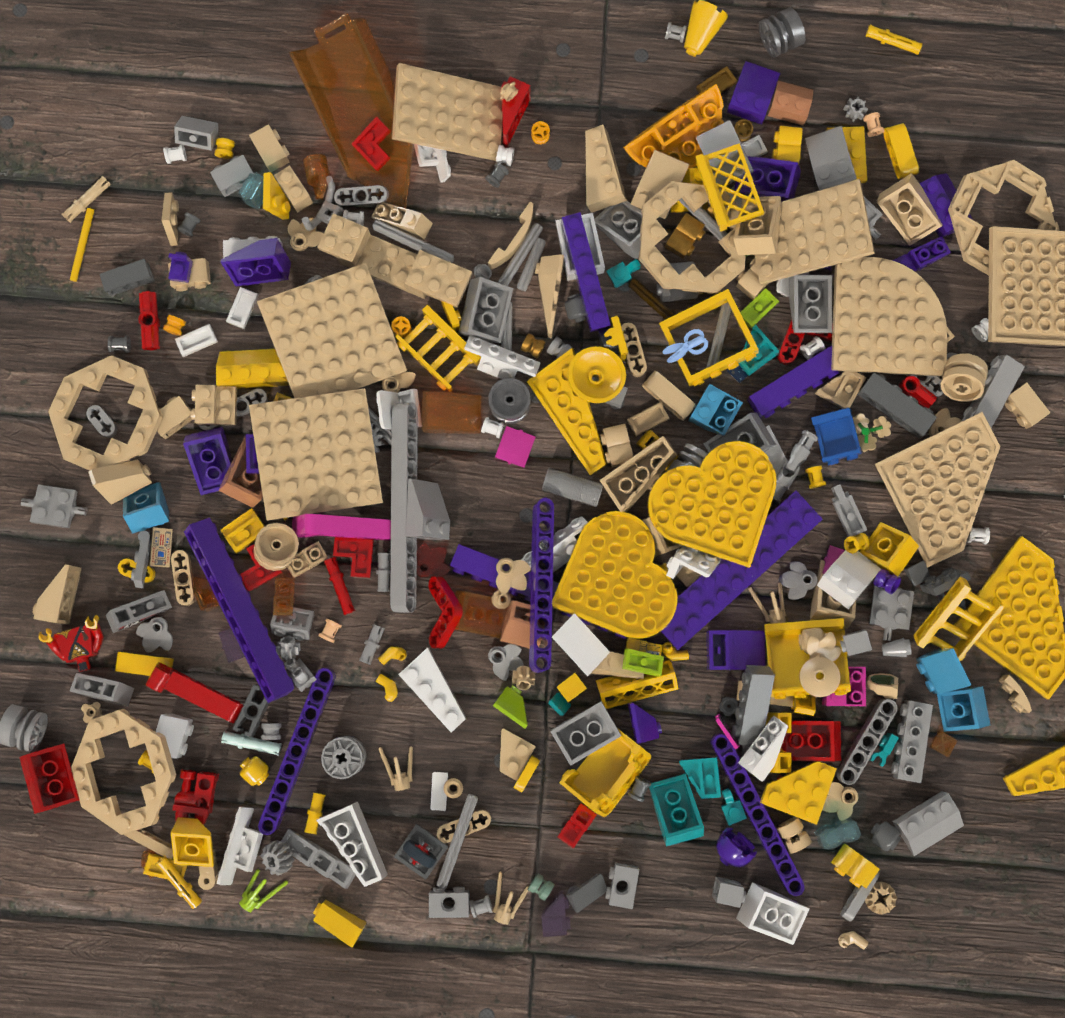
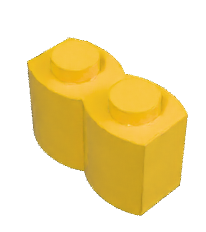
M780 126L778 131L774 132L773 142L776 143V149L772 151V159L798 162L799 165L802 128Z
M845 843L831 861L835 865L834 870L843 877L847 874L851 877L849 881L858 888L860 886L867 888L880 870Z

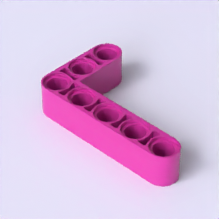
M303 514L292 519V529L297 537L301 538L332 536L391 540V520L320 514Z

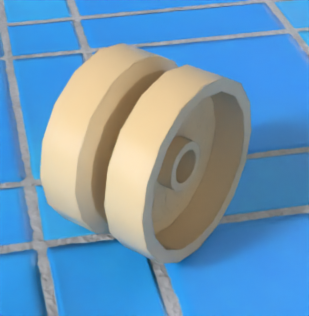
M957 354L947 360L945 372L941 380V390L949 398L960 402H970L980 398L984 392L985 381L988 375V366L985 361L972 354Z
M280 523L268 524L257 534L253 549L255 559L259 565L267 570H283L295 559L299 542L293 529L287 525Z

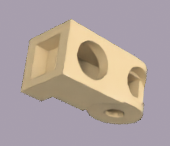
M213 850L214 866H199L200 876L198 884L204 890H209L217 884L218 868L215 850Z

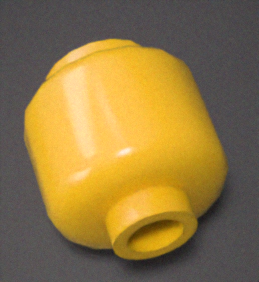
M257 756L251 759L247 757L240 764L242 768L240 776L251 786L261 785L269 776L268 765Z

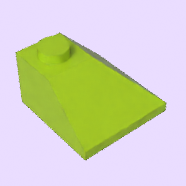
M514 685L511 688L507 686L493 706L526 729L528 722L524 699L520 695L522 691Z

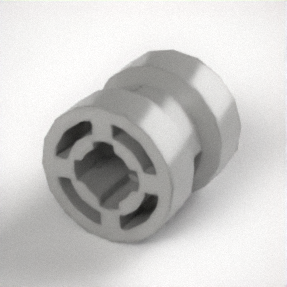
M556 337L547 349V353L559 358L573 347L569 344H564L562 339Z

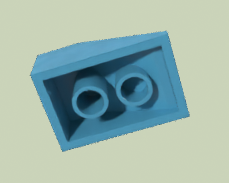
M954 648L935 649L916 658L918 662L916 664L921 674H924L927 680L925 681L926 687L933 694H942L971 685Z

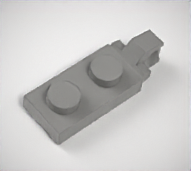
M840 484L832 487L831 490L834 498H831L832 504L847 537L867 531L852 495H849L848 491L844 493Z

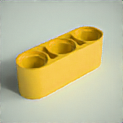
M902 123L884 128V139L896 177L903 179L911 173L913 176L917 175L919 167L905 124Z
M118 652L115 671L150 676L158 662L172 668L174 659Z

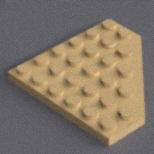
M983 412L875 464L911 537L919 545L918 551L927 567L960 553L965 548L968 535L1000 449V445Z

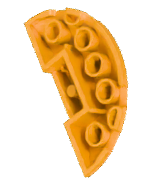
M717 84L683 103L636 136L623 147L627 154L644 167H647L654 150L688 163V169L697 166L695 156L703 153L696 137L724 123V120H722V108L724 105Z

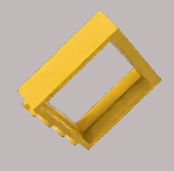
M729 289L659 323L670 346L676 344L670 333L671 330L728 302L750 346L692 376L683 358L677 360L689 387L701 385L709 377L712 379L722 374L721 371L727 368L732 370L738 367L740 362L744 360L747 362L751 361L759 353V349Z

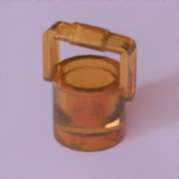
M312 154L303 160L306 180L309 185L313 186L315 199H323L327 188L326 177L330 176L328 161L325 155Z

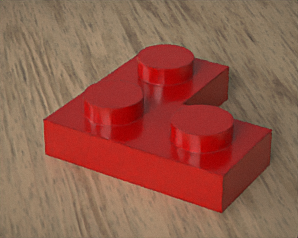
M378 117L352 142L353 147L376 171H379L391 159L379 146L391 130Z
M335 537L333 556L352 558L351 577L371 578L374 540Z
M255 544L246 548L255 566L240 574L248 592L283 573L282 570H267L259 565L253 551Z

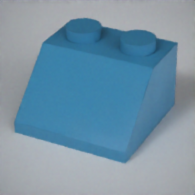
M160 482L145 486L123 498V517L132 534L169 522V509Z
M983 686L937 694L944 732L980 729L990 726Z

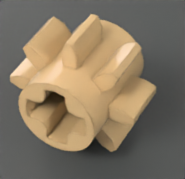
M527 666L518 667L516 671L513 670L512 684H516V687L520 690L529 689L531 685H535V672H531V669Z

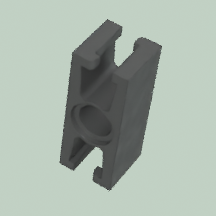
M145 259L99 274L104 290L110 296L155 281L150 264L146 263Z
M258 684L253 685L233 727V730L243 732L244 728L242 725L246 718L252 720L249 732L245 731L244 733L248 737L255 736L270 704L266 698L263 699L262 703L255 701L258 691L261 690ZM252 705H255L258 708V713L256 716H253L250 713V708Z

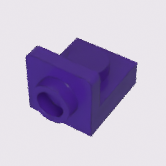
M169 253L168 257L171 259L168 279L170 281L189 283L193 261L186 253Z

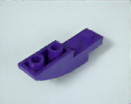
M941 236L892 261L903 264L917 272L951 252Z

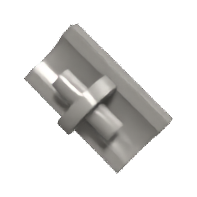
M292 657L284 663L288 676L292 678L294 684L301 692L317 680L300 658L296 661Z

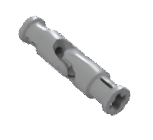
M803 430L800 441L791 450L790 460H787L776 476L773 502L778 504L782 502L783 494L786 490H789L800 470V465L810 454V448L814 441L818 440V437L813 433ZM784 469H787L789 473H794V475L785 477L782 473Z

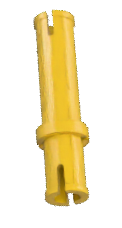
M869 25L865 35L866 37L881 41V44L887 43L916 55L919 54L923 44L891 33L889 29L883 30Z
M166 856L161 857L155 863L177 889V894L183 897L192 909L202 902L201 898L192 889L191 883L185 881Z

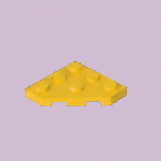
M815 761L806 767L795 770L780 779L767 783L760 803L817 825L837 768Z

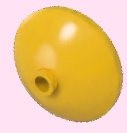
M588 347L578 352L572 359L568 369V380L572 390L583 400L591 403H604L612 400L621 392L626 380V370L622 360L613 351L604 347ZM596 376L599 380L593 381L592 377Z

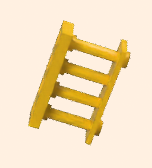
M426 305L422 309L425 315L423 320L404 339L398 334L395 336L398 341L397 345L403 352L407 350L437 379L438 382L436 384L443 391L447 389L451 392L453 389L449 383L468 364L474 363L476 366L479 365L481 356L466 351L464 349L466 342L437 313ZM434 324L438 328L436 330L437 333L416 352L409 344L428 325ZM442 337H447L451 341L449 343L450 346L429 365L422 357ZM460 350L464 353L463 359L444 378L436 372L455 351Z
M960 576L913 635L916 644L923 649L928 643H932L941 649L954 648L959 661H962L968 650L986 628L1001 614L1004 606L997 596L990 603L972 593L968 581ZM967 598L985 608V610L977 617L958 605L963 599ZM955 613L973 623V625L965 632L947 622L948 617ZM943 628L961 639L954 647L934 636L936 632Z

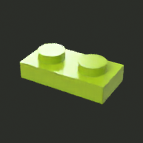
M765 288L740 313L745 323L752 329L779 301Z
M627 648L624 651L622 669L659 677L662 675L664 656Z

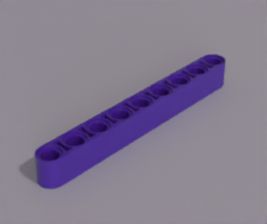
M542 498L535 503L532 514L529 666L535 673L544 672L551 666L554 503L549 498ZM540 504L546 506L547 512L541 511ZM540 523L545 524L546 531H542L539 528ZM539 542H543L546 545V551L540 549ZM539 561L545 563V570L540 569L538 565ZM539 580L545 583L546 587L544 590L539 588ZM538 600L544 601V609L538 606ZM538 619H541V620L544 621V623H545L544 629L538 627V625H537ZM538 639H542V640H543V642H544V648H543V649L538 647V645H537V640H538ZM538 658L543 660V668L537 666L536 661Z
M322 668L315 675L317 680L312 683L259 821V831L264 835H270L275 832L283 818L335 682V672L330 668ZM324 671H327L330 674V680L328 682H324L321 679V675ZM316 690L323 692V698L320 701L314 697ZM310 708L316 711L314 719H310L307 715V711ZM303 726L309 730L307 737H303L300 734V729ZM295 745H299L302 748L300 756L295 755L293 752ZM287 764L294 766L295 772L293 774H289L286 771ZM281 782L285 783L288 787L286 793L279 790ZM273 801L279 802V811L273 810ZM266 820L272 821V823H273V829H272V830L266 829V827H265V821H266Z
M715 734L711 739L712 748L780 881L789 894L793 896L801 895L804 891V883L764 805L760 803L761 799L745 768L738 763L740 758L726 735ZM720 737L725 739V746L722 748L716 746V740ZM728 755H733L734 763L727 766L725 758ZM737 773L743 774L744 778L741 783L734 781V776ZM746 791H751L753 794L752 799L749 801H745L743 798ZM761 809V817L754 819L753 811ZM770 827V835L762 836V829ZM779 845L780 851L777 854H772V846ZM788 863L789 869L786 872H781V864ZM792 881H798V887L795 890H790L789 888Z

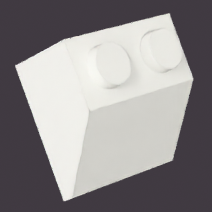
M172 713L161 714L156 733L160 732L166 737L171 758H181L182 755H185L188 748L186 741L193 732V720Z

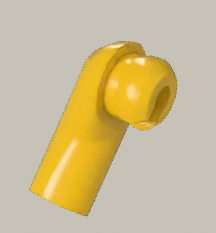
M380 674L376 682L385 687V699L392 702L398 695L396 683Z

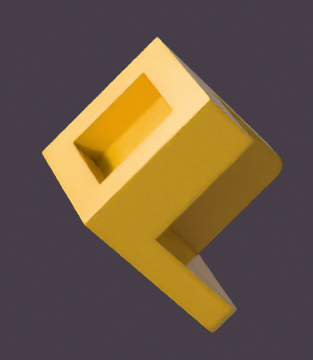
M573 673L557 686L567 702H570L587 689L576 673Z

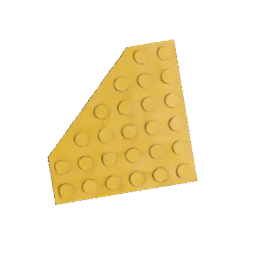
M1020 536L977 593L978 596L990 603L997 596L1004 608L974 645L1045 699H1050L1065 679L1064 619L1062 607L1059 603V589L1057 579H1055L1054 559L1026 538ZM972 601L966 608V611L977 617L985 610V608ZM962 617L954 624V626L965 632L973 625V623Z

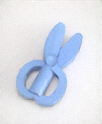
M693 329L685 335L684 343L668 346L663 350V354L674 353L667 359L668 363H672L681 359L687 351L695 355L705 352L708 348V341L704 338L703 331ZM693 334H699V335H700V336H698V337H696V338H694V339L688 341V338H689L691 335H693ZM704 343V346H703L701 349H699V350H693V349H692L693 347H696V346H698V345Z

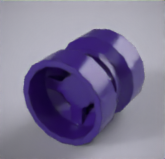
M883 568L877 573L873 584L878 588H884L887 593L893 594L899 587L901 578L891 575L889 571Z

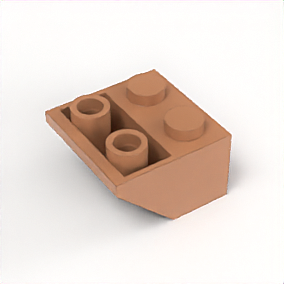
M514 600L510 602L507 607L500 641L530 649L529 604ZM538 619V621H537L538 627L544 629V627H545L544 621L541 620V619ZM538 639V640H537V645H538V647H539V645H540L542 639Z

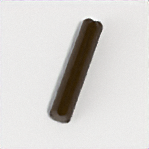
M636 278L630 281L629 288L665 320L675 315L672 310Z

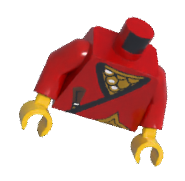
M97 615L93 618L94 622L88 616L85 625L56 633L54 637H51L52 631L50 628H46L47 636L39 632V640L46 642L52 652L66 663L77 662L79 672L91 669L88 658L98 655L104 636L100 625L97 624L99 621Z

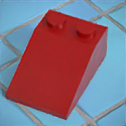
M511 76L507 82H503L502 87L507 83L515 82L518 93L510 101L502 100L503 142L505 148H508L531 100L530 85Z
M791 721V733L785 734L781 748L785 752H790L791 760L841 761V721Z

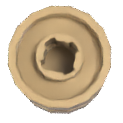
M798 817L790 818L776 827L780 837L785 839L784 844L790 854L798 852L812 843L808 833L802 830L804 826Z

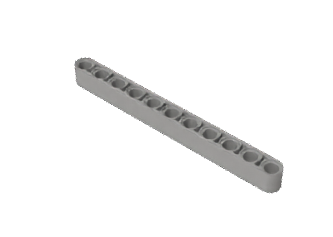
M413 402L398 403L392 407L390 605L392 611L396 613H412L416 608L417 538L405 537L408 479L417 480L418 410Z

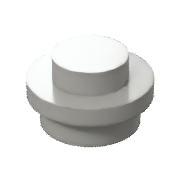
M478 264L474 268L475 278L483 277L488 280L490 279L492 272L489 266Z

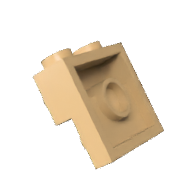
M196 385V390H192V401H195V408L191 410V419L195 420L197 425H236L237 387Z

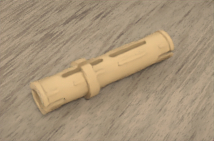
M101 176L78 200L75 199L73 201V204L62 213V216L71 223L81 212L84 213L86 211L85 208L111 184Z

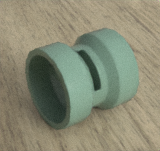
M537 873L527 890L538 894L539 898L545 901L555 884L544 880L543 876Z

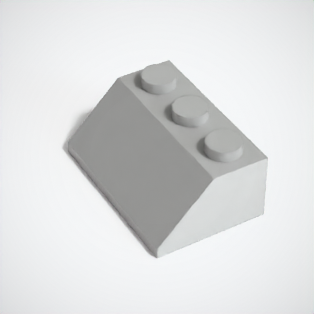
M483 277L471 279L458 334L466 337L472 335L484 341L501 343L513 288Z
M943 791L892 821L900 831L901 837L913 856L964 826L957 806L949 793Z

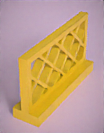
M740 143L704 156L703 154L695 156L696 165L720 232L727 230L729 226L764 215V210ZM738 151L739 157L736 162L727 159L730 152ZM718 158L722 160L718 169L710 166V159ZM724 162L734 165L730 174L721 170ZM737 167L745 171L743 179L733 176ZM718 174L728 177L724 186L716 183ZM731 179L740 183L737 191L727 188ZM743 184L752 190L749 197L739 193ZM724 191L734 195L730 203L722 200ZM737 196L746 200L742 209L733 205ZM751 202L757 205L759 211L750 213L745 209L748 203ZM731 208L740 212L738 218L729 220L728 212Z

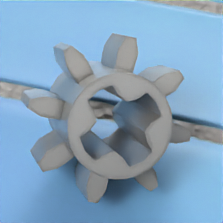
M859 96L854 100L849 98L848 105H845L843 110L847 111L845 117L852 119V122L857 118L862 120L864 114L868 111V108L865 107L866 100L862 101L859 99Z
M283 637L280 639V642H277L276 652L278 655H281L283 660L287 661L292 657L296 658V655H299V651H301L300 642H295L294 637Z

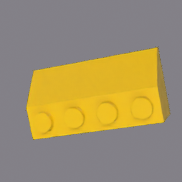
M275 349L219 352L216 364L217 386H234L237 389L289 386Z

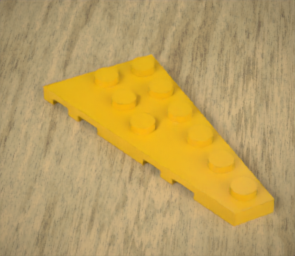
M571 348L537 373L535 377L529 379L527 383L589 475H593L607 465L590 403L580 398L569 384L568 369L575 356L574 348Z
M1065 745L1003 777L1011 795L1019 796L1065 788Z

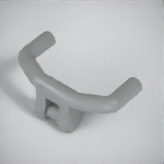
M331 176L325 178L328 190L325 201L316 217L311 221L308 217L302 218V223L308 231L313 230L321 221L329 224L333 214L341 216L344 211L340 206L332 204L335 184Z

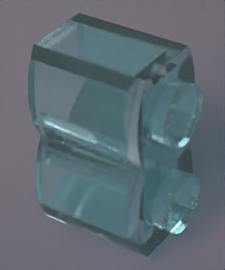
M249 173L238 194L242 197L244 203L259 210L263 204L264 177L258 173Z
M852 819L838 821L833 826L826 825L815 831L819 846L824 849L836 848L842 842H853L861 836L857 822Z

